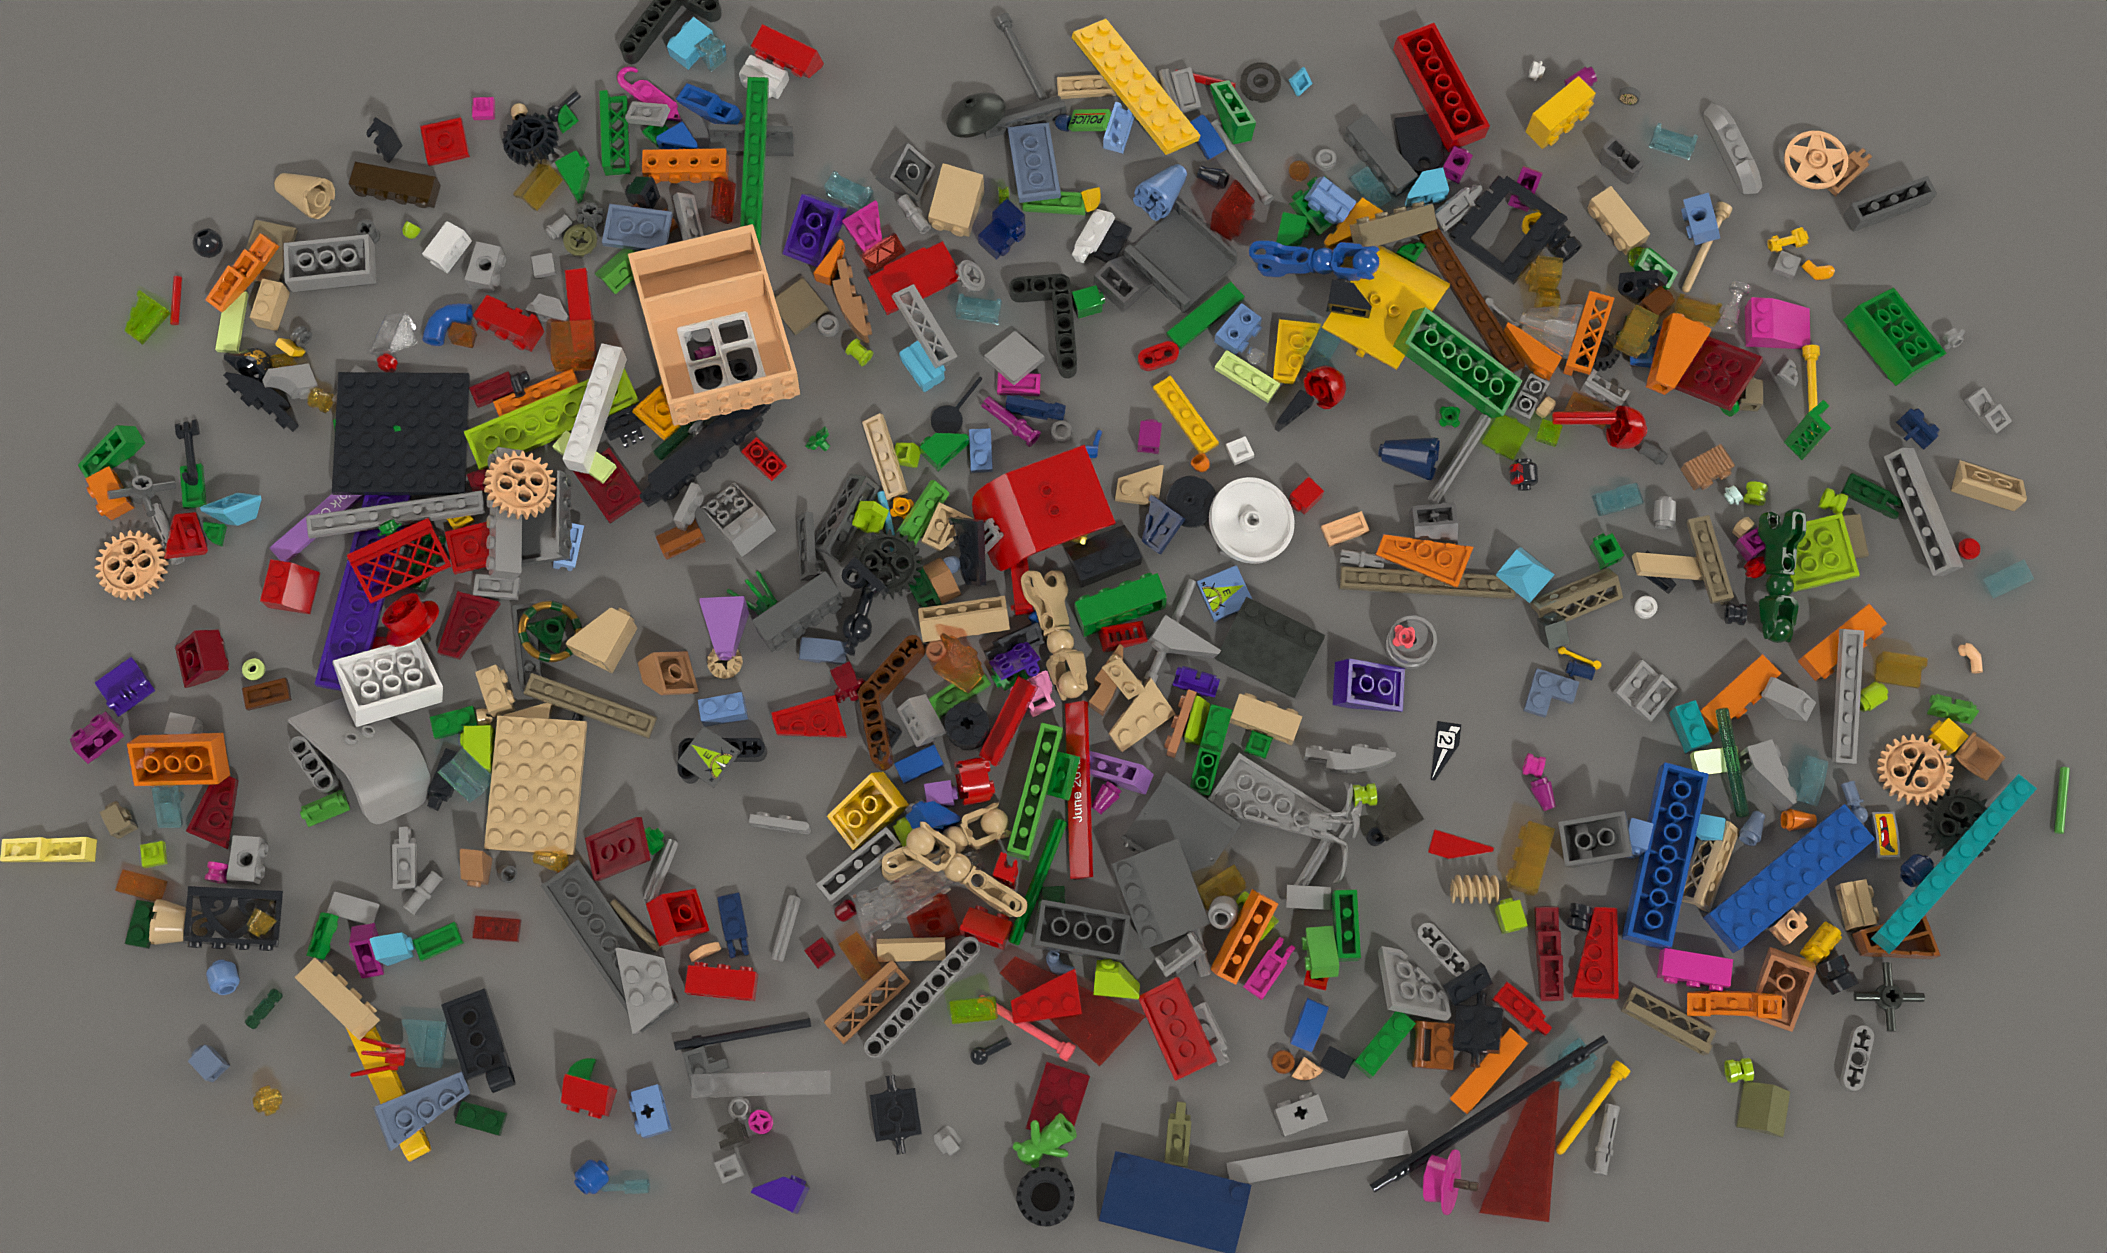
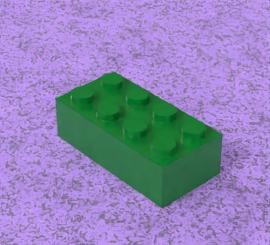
M1147 573L1140 576L1139 580L1133 582L1127 580L1120 583L1119 587L1113 589L1107 587L1098 591L1096 595L1090 596L1088 594L1079 597L1078 601L1075 602V616L1083 637L1099 632L1102 627L1123 624L1165 609L1167 595L1158 573L1153 575L1152 573Z

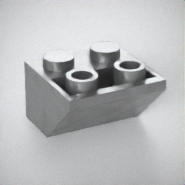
M1124 256L1108 261L1094 274V286L1097 285L1098 290L1102 291L1123 313L1153 286V282Z
M1456 502L1411 507L1409 521L1412 539L1458 545Z

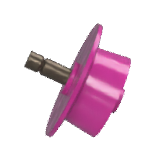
M1457 1149L1451 1151L1448 1159L1431 1155L1423 1177L1424 1200L1426 1202H1440L1443 1214L1450 1215L1455 1206L1459 1189L1477 1192L1479 1188L1478 1182L1461 1179V1155Z

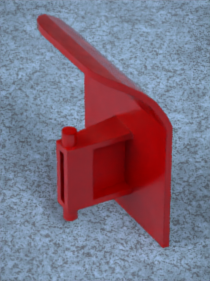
M1085 445L1005 473L980 488L972 500L974 519L984 520L985 523L988 519L993 518L995 521L993 523L994 526L997 525L1000 528L998 530L999 533L1002 532L1004 534L987 552L992 565L999 571L1007 570L1037 552L1116 524ZM989 528L984 532V536L990 531ZM994 535L985 543V545L994 537Z

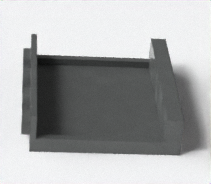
M557 470V476L552 477L556 478L553 485L557 489L554 492V499L550 500V507H545L546 509L543 514L538 511L537 517H533L530 513L528 520L522 514L521 567L570 559V551L572 549L570 541V530L572 529L571 489L573 484L571 477L561 470ZM531 481L533 485L540 486L537 481ZM522 497L523 502L528 501L525 497Z

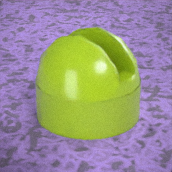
M408 221L405 222L402 229L403 235L409 239L416 238L421 231L419 227Z

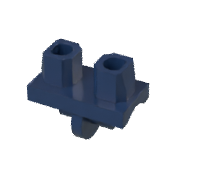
M1911 408L1896 423L1907 433L1903 438L1906 442L1912 438L1924 450L1939 436L1938 432L1940 429L1935 424L1930 423L1928 425L1923 420L1924 413L1919 408L1915 410Z

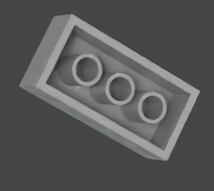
M368 234L284 243L285 283L292 292L377 283L375 244Z

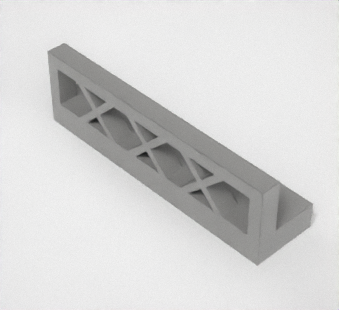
M913 284L894 293L891 297L935 369L942 365L944 367L949 366L958 356L915 285Z

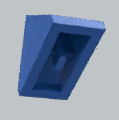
M683 122L661 133L656 138L659 149H699L697 142Z

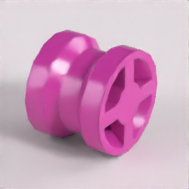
M1527 753L1522 774H1533L1535 778L1540 779L1546 758H1537L1533 754Z
M208 862L207 867L209 871L205 875L204 880L227 884L228 865Z
M756 1110L749 1117V1127L755 1133L766 1134L772 1129L773 1118L764 1110Z

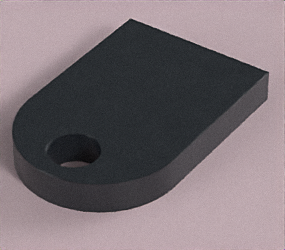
M1422 114L1395 118L1394 125L1400 154L1417 175H1421L1423 171L1438 169L1442 163L1444 152L1441 137L1429 115ZM1426 160L1430 166L1423 168L1418 162Z

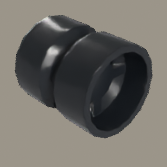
M1565 224L1546 245L1549 250H1554V256L1560 263L1568 261L1582 247V244L1575 236H1570L1571 231Z
M1845 954L1817 966L1822 977L1828 980L1826 985L1831 995L1859 984L1854 972L1848 970L1850 964ZM1835 969L1840 973L1839 976L1835 975Z

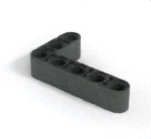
M653 0L620 43V51L624 61L628 64L639 62L681 6L709 22L718 21L722 16L719 0Z
M1047 274L1013 278L1009 283V294L1013 301L1020 303L1052 300L1058 372L1063 378H1072L1077 373V353L1069 277L1065 274ZM1058 284H1064L1066 287L1064 289H1058L1056 286ZM1040 285L1045 287V289L1038 291L1035 287ZM1017 287L1024 289L1022 292L1014 291ZM1066 304L1068 307L1065 309L1058 308V305ZM1066 323L1069 325V327L1066 329H1062L1059 327V325ZM1063 343H1068L1071 345V347L1064 349L1061 347V345ZM1070 363L1073 367L1066 369L1062 365Z

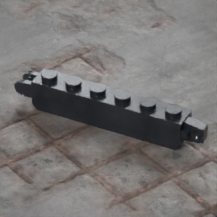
M761 404L750 409H740L732 411L730 414L719 416L648 474L649 485L639 495L642 502L649 508L660 500L666 502L668 499H674L679 494V490L685 485L689 486L691 482L693 483L696 476L701 472L708 471L712 467L713 462L718 458H724L730 448L741 444L747 434L758 430L764 421L762 416L769 411L771 404Z

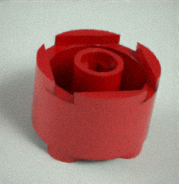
M977 757L956 761L954 767L959 768V774H955L960 799L965 798L962 805L990 801L993 796L992 794L995 793L993 780L989 781L988 772H990L989 760Z

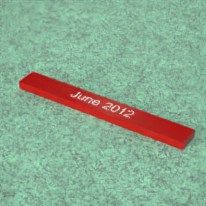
M1087 701L1065 704L1066 754L1080 757L1070 800H1068L1070 879L1073 880L1093 877Z

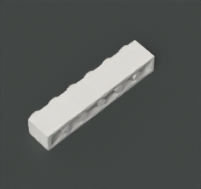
M601 344L562 458L569 470L589 474L627 361L621 347Z

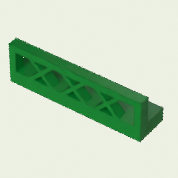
M608 90L599 91L602 168L606 176L631 174L629 123L625 119L628 112L627 95L610 97ZM623 102V108L618 113L611 109V103ZM617 120L624 124V127L619 132L612 128V125ZM618 139H621L624 142V146L617 151L613 144ZM619 157L625 161V168L614 169V162Z
M1822 400L1814 407L1784 441L1801 460L1807 457L1831 429L1821 418L1822 414L1829 407L1825 400Z

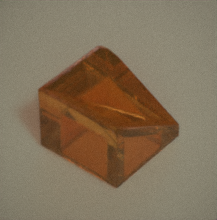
M452 322L448 334L452 344L473 348L477 337L474 328L470 325Z

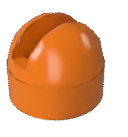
M1204 453L1196 455L1191 460V465L1198 472H1205L1209 468V459Z

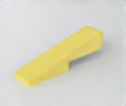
M89 837L2 839L0 861L95 862L97 840Z

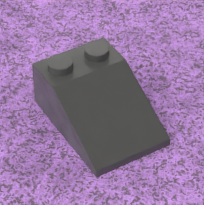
M1626 811L1558 822L1565 867L1575 868L1633 856Z

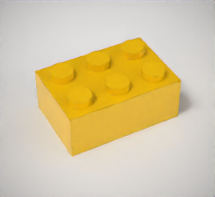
M1578 76L1532 114L1526 133L1542 149L1547 145L1552 146L1558 141L1559 135L1563 132L1565 134L1574 127L1576 121H1582L1589 115L1590 112L1588 110L1594 104L1593 99L1596 93Z

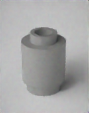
M1661 496L1659 500L1654 501L1653 522L1655 523V528L1672 529L1673 524L1676 523V501H1673L1672 497Z

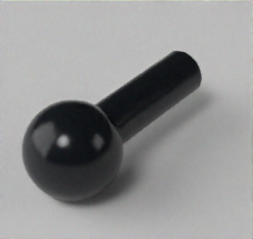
M575 91L559 106H551L547 111L548 118L553 122H557L561 108L565 104L568 108L571 107L582 96Z
M1005 1037L986 1048H974L970 1054L971 1061L976 1065L985 1064L988 1056L1010 1046V1039Z

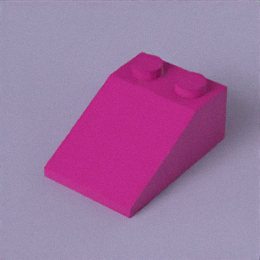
M1751 297L1746 304L1745 347L1802 349L1803 346L1811 345L1810 308L1773 298Z

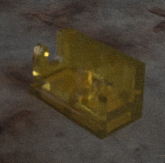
M1682 293L1677 296L1673 313L1682 314L1685 318L1714 327L1720 319L1721 303H1717L1715 306L1684 298L1685 294Z
M1235 864L1197 887L1204 906L1209 911V907L1215 898L1219 896L1232 898L1247 887L1245 880Z

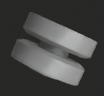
M1416 615L1405 616L1397 620L1391 627L1385 641V650L1388 658L1397 667L1405 668L1406 670L1417 669L1425 665L1435 651L1437 644L1436 631L1425 618ZM1397 625H1402L1404 628H1414L1415 640L1411 648L1393 645L1392 641L1395 638L1394 628Z

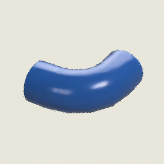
M449 304L436 310L425 326L423 342L433 346H442L446 332L451 326L470 325L473 319L471 304Z

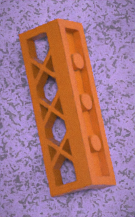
M1589 291L1563 374L1572 376L1573 370L1590 375L1614 297ZM1595 301L1607 302L1608 306L1599 312L1595 306ZM1598 318L1601 327L1592 330L1589 321ZM1591 336L1595 346L1586 349L1583 340ZM1586 355L1589 360L1588 367L1576 364L1577 358Z

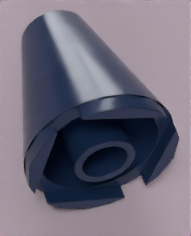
M1435 437L1386 440L1384 444H1380L1378 456L1382 457L1381 459L1384 463L1425 480L1432 481L1436 472L1434 466L1439 458L1440 440Z

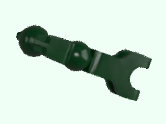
M1800 509L1787 511L1782 525L1780 516L1774 512H1765L1759 518L1758 535L1766 545V575H1770L1765 584L1769 596H1765V598L1759 601L1760 621L1763 624L1764 639L1774 643L1791 642L1793 629L1797 621L1799 603L1794 597L1790 596L1794 589V582L1790 576L1795 575L1797 546L1806 534V515Z

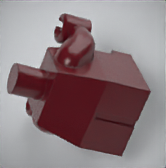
M850 661L831 669L830 673L837 686L834 690L837 702L841 703V700L845 701L847 697L851 701H856L859 698L857 693L866 681L863 678H857Z

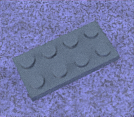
M1049 122L1008 127L1019 203L1061 198Z

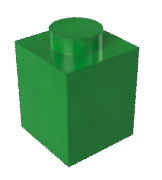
M1097 285L1072 292V302L1078 319L1102 312L1105 298L1103 292L1098 291Z

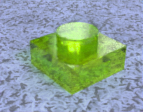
M1542 419L1535 441L1556 447L1563 425H1554L1552 421Z

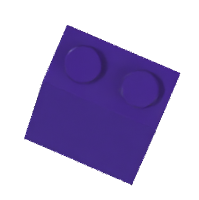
M791 1175L790 1179L781 1177L752 1188L751 1193L792 1213L798 1214L810 1188L805 1186L807 1181Z

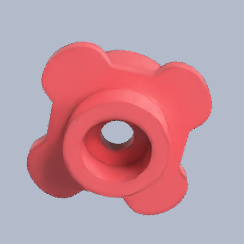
M1397 625L1394 628L1395 638L1392 641L1393 645L1411 648L1415 640L1414 628H1404L1402 625Z

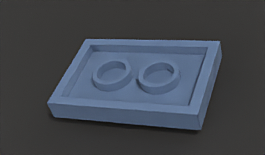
M609 204L602 244L607 247L638 251L667 245L673 214L670 211Z

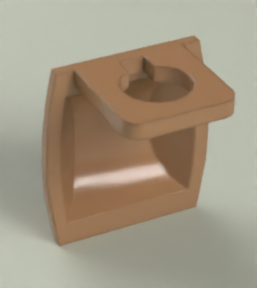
M1973 732L1954 757L1971 773L1987 781L2005 757L1994 746L1977 737V733Z

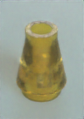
M562 850L535 851L533 856L534 864H539L557 873L564 870L569 862L568 854L563 853Z

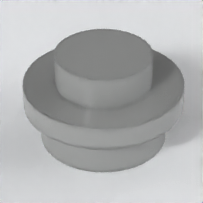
M743 1097L734 1098L728 1106L730 1116L739 1121L748 1118L752 1110L750 1102Z

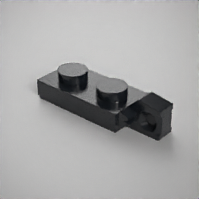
M1035 621L997 638V640L992 642V647L984 650V654L987 660L990 661L999 654L1007 653L1020 643L1028 642L1034 648L1046 641L1038 622Z
M445 748L429 786L427 795L431 797L427 807L439 811L442 802H447L449 797H452L467 761V755Z

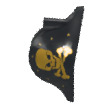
M248 348L241 352L224 354V360L241 375L263 383L262 380L268 369L277 368L276 365L272 364L270 355L262 349Z

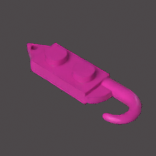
M628 66L619 71L617 75L618 84L631 94L638 102L667 104L671 110L666 120L681 122L677 103L647 80H639L631 85L624 79L627 72L637 73L638 70L636 68Z

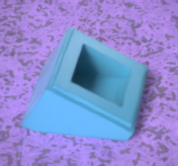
M1700 814L1696 836L1701 840H1722L1726 819Z

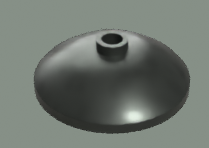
M983 92L970 95L952 108L947 117V128L952 135L960 138L983 134L1001 121L1006 112V104L1001 96L994 93Z

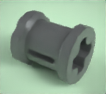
M362 220L357 224L356 231L358 235L368 234L374 244L379 241L380 233L371 220Z

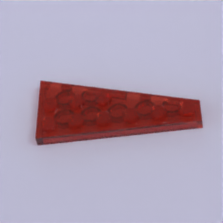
M1016 956L999 973L1022 995L1059 977ZM1078 985L1082 1015L1048 1020L1100 1067L1146 1016L1115 1003L1104 996L1093 995V991Z

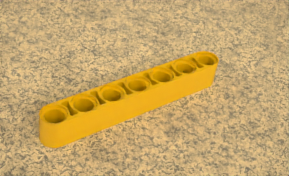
M376 1026L364 1036L365 1038L382 1041ZM347 1029L365 1070L389 1065V1063H385V1057L361 1054L363 1050L386 1052V1048L362 1042ZM396 1070L367 1074L381 1104L407 1094ZM423 1128L399 1144L409 1162L431 1151L430 1143Z

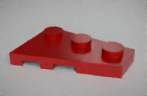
M835 695L771 713L777 736L847 738Z
M1073 969L1011 1000L1014 1024L1082 1015L1076 970Z

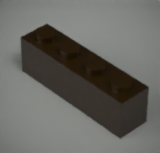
M356 161L348 183L354 194L360 197L368 195L381 201L389 199L403 205L407 203L415 204L420 208H435L441 187L436 176Z

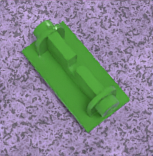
M1940 694L1930 696L1929 703L1932 705L1927 711L1929 715L1971 724L1979 712L1976 709L1977 706L1970 701L1955 699L1954 704H1952L1951 697Z
M342 789L302 806L300 815L302 819L306 820L307 826L311 827L351 809Z

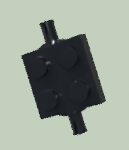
M1481 992L1477 993L1476 1005H1457L1453 1050L1470 1053V1066L1475 1068V1065L1476 1068L1480 1067L1481 1055L1487 1053L1500 1054L1504 1010L1503 1008L1486 1006L1487 994L1482 992V996Z
M888 1075L885 1076L888 1090L870 1095L876 1142L885 1140L895 1141L896 1155H901V1152L906 1154L905 1139L910 1136L922 1135L916 1088L899 1089L896 1087L895 1075H891V1081Z

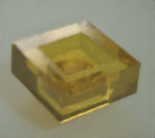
M287 353L272 355L269 360L274 368L298 365L294 357L289 356Z

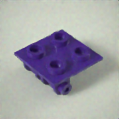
M1025 642L1016 645L1005 654L997 655L989 664L1002 681L1022 669L1029 676L1038 675L1040 669L1037 662L1041 659L1030 644Z
M132 657L95 682V685L107 700V706L111 710L113 709L118 717L156 691Z

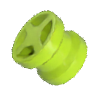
M1756 481L1747 482V493L1744 495L1743 501L1755 506L1764 505L1766 502L1764 495L1768 492V486Z

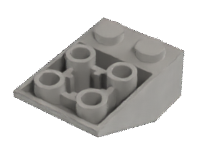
M735 482L701 507V510L741 557L776 531L766 514Z
M1773 739L1746 747L1738 754V764L1743 777L1780 812L1796 804V791L1793 787H1790L1787 779L1789 777L1787 768L1784 765L1782 766L1779 758L1781 756L1780 750L1776 744L1774 745Z

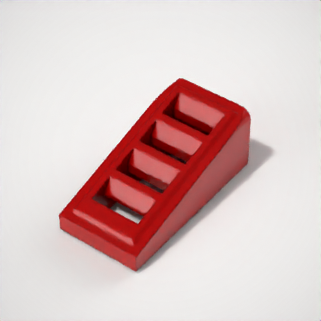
M1143 620L1102 627L1098 632L1103 652L1114 651L1119 644L1126 648L1148 642ZM1134 628L1137 629L1139 638H1135ZM1126 630L1128 631L1129 638H1130V639H1128V640H1127V637H1126V634H1125V631H1126ZM1118 632L1121 641H1118L1116 633Z

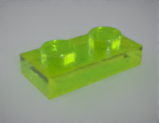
M995 996L949 1001L952 1024L998 1019Z

